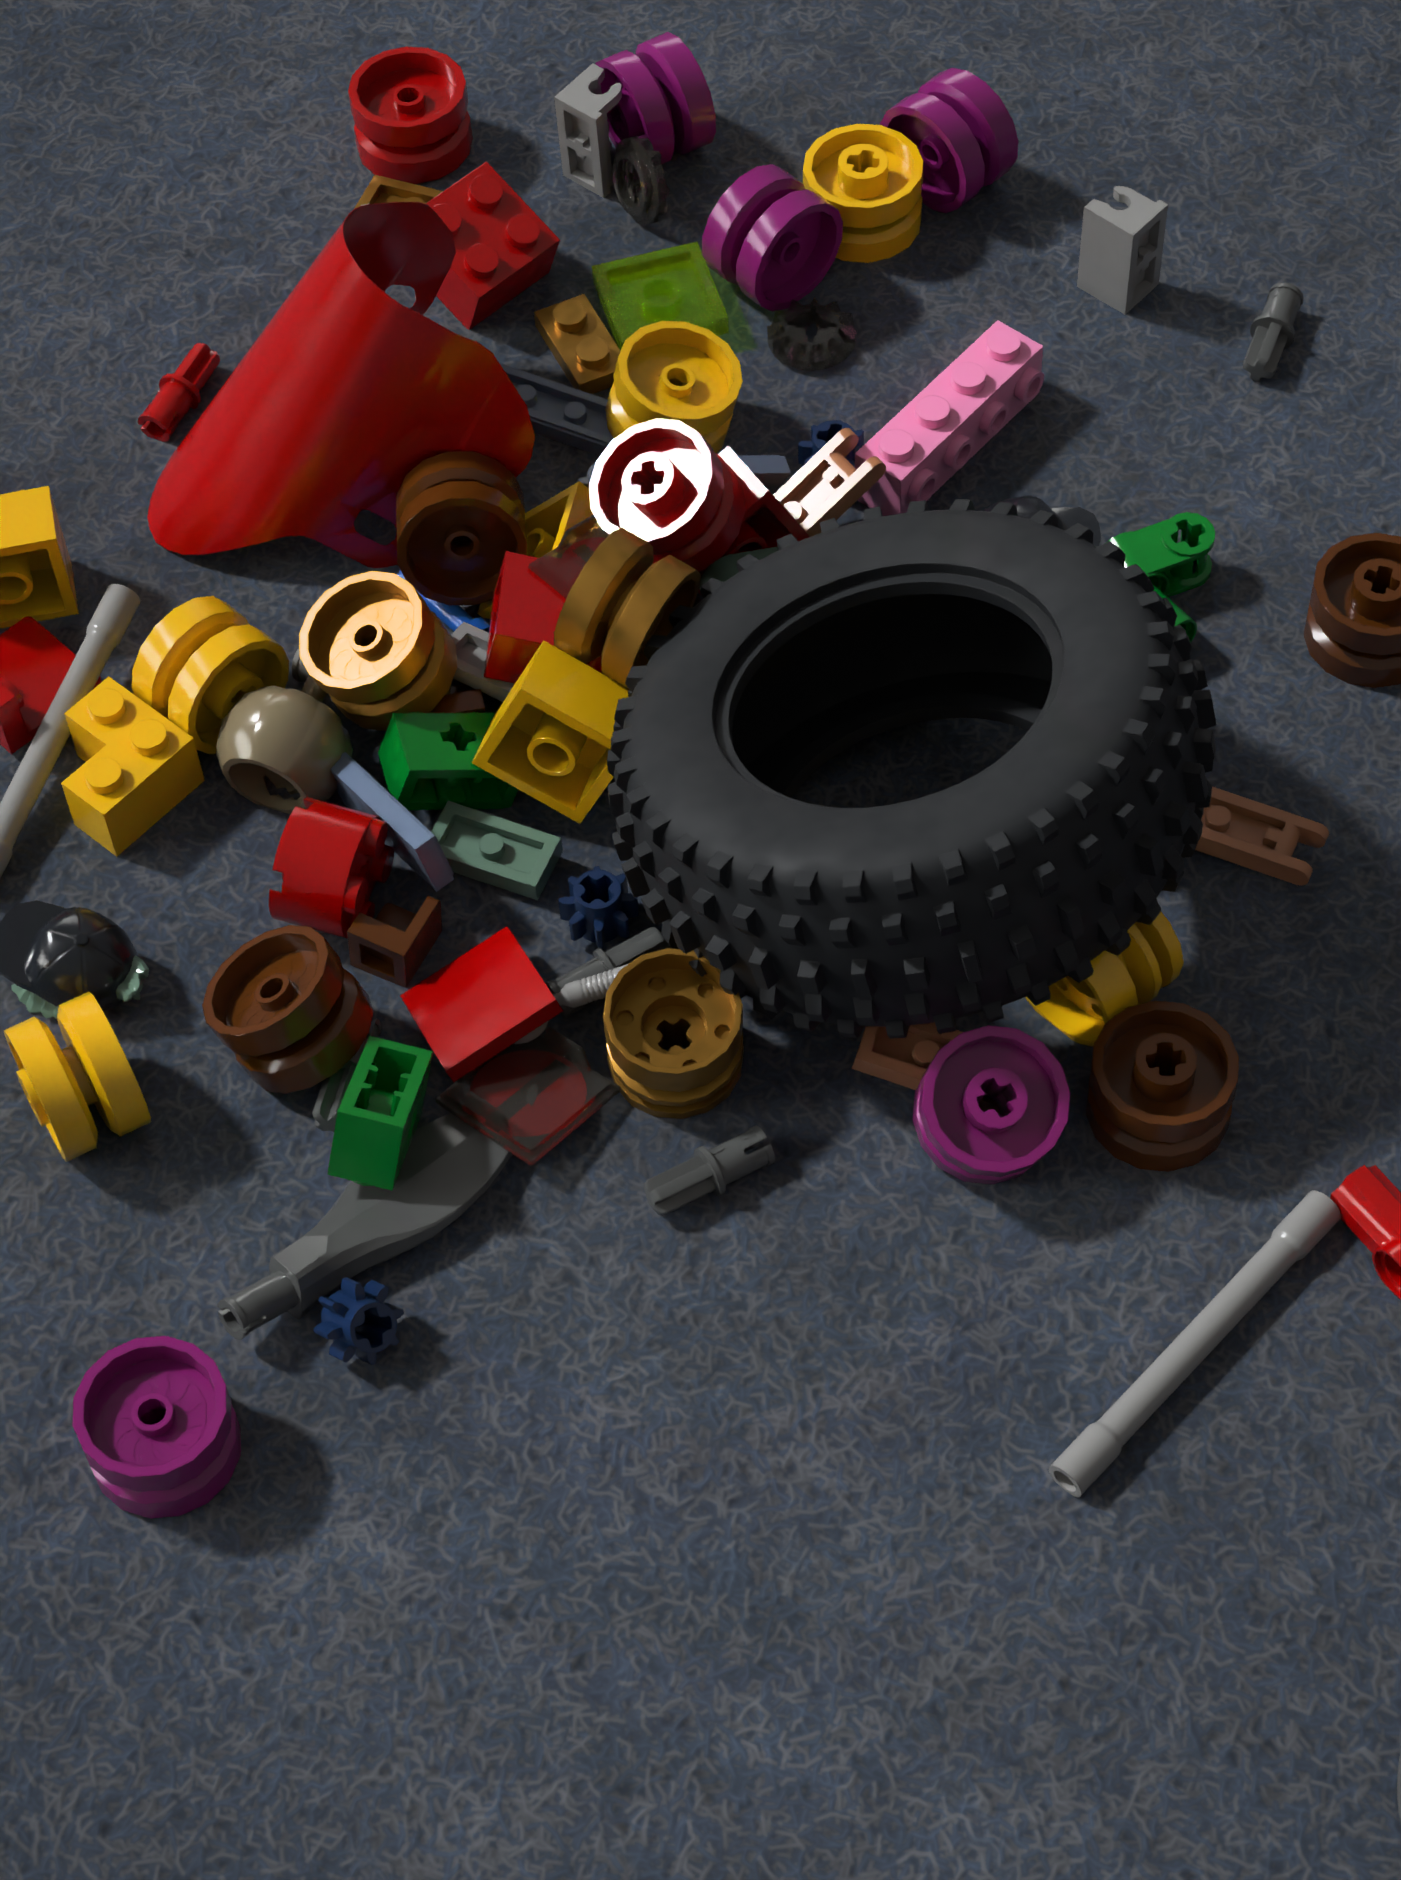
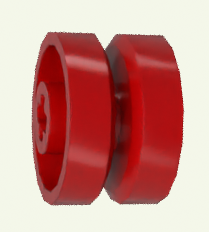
M405 46L386 50L364 61L352 75L348 95L351 113L355 122L354 133L357 150L362 164L374 175L419 184L440 179L453 172L469 156L473 136L471 119L467 110L468 94L466 80L461 67L448 55L430 48Z
M656 418L628 428L614 438L598 458L589 483L590 509L600 527L608 535L622 527L653 546V564L671 555L693 567L698 572L704 570L721 558L739 535L746 511L743 486L732 468L720 455L714 452L711 445L698 431L679 420Z

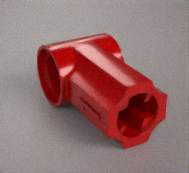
M1363 1165L1346 1176L1342 1184L1331 1193L1330 1199L1339 1208L1341 1220L1371 1251L1372 1261L1380 1279L1397 1298L1401 1299V1192L1376 1165L1371 1167Z

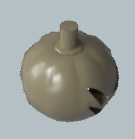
M308 676L301 691L272 685L245 693L222 719L217 740L216 755L222 773L228 783L240 795L253 803L291 814L296 806L306 808L303 801L306 797L324 802L330 799L338 790L337 782L330 769L338 762L342 753L346 752L351 758L353 754L349 732L343 727L340 717L330 707L322 703L327 693L319 687L311 676ZM267 776L277 789L286 788L290 795L300 793V797L297 800L293 797L284 800L279 794L270 796L265 777Z

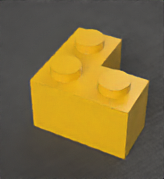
M109 676L64 713L77 756L85 761L82 766L61 783L74 824L116 857L205 781L194 738Z

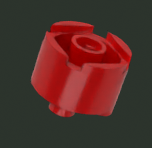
M306 797L303 799L306 808L296 806L290 814L277 848L272 870L282 873V891L269 890V911L273 919L298 926L311 927L317 931L348 938L347 931L359 912L372 918L374 917L375 904L368 900L376 881L385 883L390 875L394 860V848L385 845L388 824L386 821L380 820L377 815Z

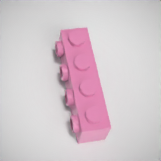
M997 320L855 453L856 469L873 456H877L886 465L884 475L857 501L869 508L880 507L883 516L906 513L910 502L927 501L1040 392L1044 381V374L1041 372L1043 345Z

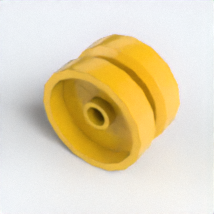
M853 124L835 128L815 140L805 153L803 184L805 189L818 194L839 210L843 220V233L836 258L849 262L870 263L891 258L907 249L920 233L922 218L923 159L917 145L901 132L882 125Z
M659 321L640 327L624 341L617 359L613 376L614 382L605 409L608 430L612 437L616 438L631 426L656 418L679 420L698 431L711 445L714 452L717 453L722 448L728 433L733 410L743 382L740 361L727 342L709 329L689 322Z
M214 596L197 597L174 608L155 625L140 647L132 669V691L135 696L192 736L197 750L207 754H215L221 722L225 715L245 693L264 686L274 685L285 688L288 682L289 659L283 646L262 630L250 625L247 619L228 603Z
M90 992L62 1003L58 1007L57 1021L66 1042V1048L60 1049L47 1024L35 1016L4 1030L7 1043L19 1069L16 1071V1075L40 1125L42 1127L46 1125L57 1149L66 1162L97 1148L98 1131L88 1108L92 1104H95L106 1126L119 1136H123L151 1122L146 1101L126 1055L102 1008Z

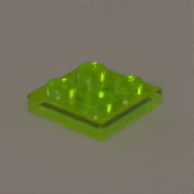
M698 242L592 266L593 283L620 351L624 341L640 327L659 321L689 322L709 329L717 336L729 333L728 315Z

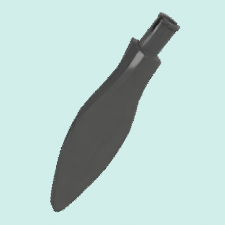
M527 1087L489 1118L486 1123L501 1131L528 1107L533 1110L539 1099L538 1089ZM470 1105L415 1130L393 1191L375 1186H363L351 1181L332 1208L314 1228L271 1257L269 1275L218 1302L217 1307L221 1309L218 1311V1315L226 1331L235 1339L242 1340L250 1332L285 1312L300 1320L319 1303L318 1300L321 1296L326 1297L331 1291L341 1285L342 1278H352L432 1239L458 1219L490 1187L521 1141L506 1139L486 1130L475 1119Z

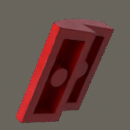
M508 926L400 995L431 1049L453 1082L563 1011Z

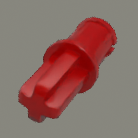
M197 343L189 351L174 374H166L160 379L158 394L137 421L139 425H142L140 429L145 435L162 442H167L189 409L198 407L201 401L199 391L220 363V357L216 351L211 350L205 343Z

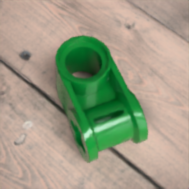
M1185 512L1176 514L1167 520L1142 529L1118 534L1107 541H1111L1126 555L1124 568L1137 564L1146 573L1152 584L1167 597L1197 588L1205 584L1210 578L1212 562L1208 553L1214 546L1215 530L1213 524L1206 517L1197 513ZM1181 530L1180 542L1177 543L1178 531ZM1196 560L1195 573L1192 574L1193 561Z

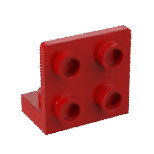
M31 616L24 617L0 634V745L11 755L34 738L76 656ZM101 677L98 678L94 688L102 682Z

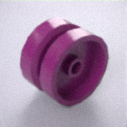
M666 32L638 44L635 54L624 50L595 63L605 71V78L601 83L602 94L608 92L612 85L621 83L622 98L607 113L609 137L622 156H628V163L634 170L639 173L645 172L670 161L674 151L683 155L713 142L716 133V113L711 93L703 72L692 52L678 36Z
M950 68L938 73L923 84L917 93L905 97L887 110L880 122L882 126L901 132L917 145L923 159L922 203L934 211L948 213L959 209L974 198L982 187L994 183L1010 171L1018 158L1019 141L1016 129L1003 101L985 81L967 70Z
M774 164L757 166L740 176L718 200L709 215L702 236V255L710 269L726 281L738 285L742 293L759 306L772 312L783 310L805 297L822 281L835 261L842 241L843 220L835 206L818 194L805 189L802 182L784 169Z
M987 1025L960 1033L937 1052L915 1090L912 1119L921 1147L938 1168L964 1182L996 1184L1020 1177L1056 1145L1068 1122L1070 1090L1062 1065L1043 1042L1017 1028ZM982 1098L993 1099L999 1106V1114L994 1109L983 1112L978 1103Z
M169 1336L135 1338L108 1350L85 1372L73 1398L72 1426L101 1492L123 1511L147 1518L174 1517L188 1513L209 1503L229 1483L241 1456V1427L231 1404L227 1386L215 1361L193 1343Z

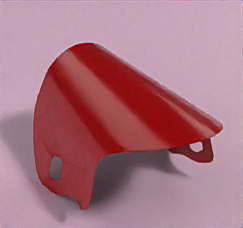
M421 202L374 203L357 207L348 214L170 457L157 480L150 499L147 515L150 531L157 544L182 555H205L256 545L285 536H304L314 539L367 567L384 568L398 565L397 532L396 538L386 546L381 545L359 534L355 530L354 521L360 511L363 509L369 510L392 522L397 531L396 494L405 475L421 461L447 451H474L497 459L515 477L526 468L532 457L535 434L527 405L494 354L479 342L458 335L423 315L433 303L456 254L451 230L429 205ZM393 284L411 286L414 288L416 301L412 307H405L386 294L385 290Z

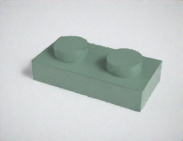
M447 801L431 831L436 836L454 873L535 900L539 899L563 852L561 837L451 801Z

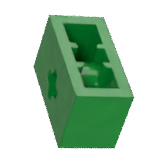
M393 713L378 751L389 793L407 810H443L447 801L473 809H504L511 807L519 789L472 764L495 713Z
M369 1035L337 1111L327 1175L351 1180L363 1186H375L393 1191L422 1115L433 1051Z

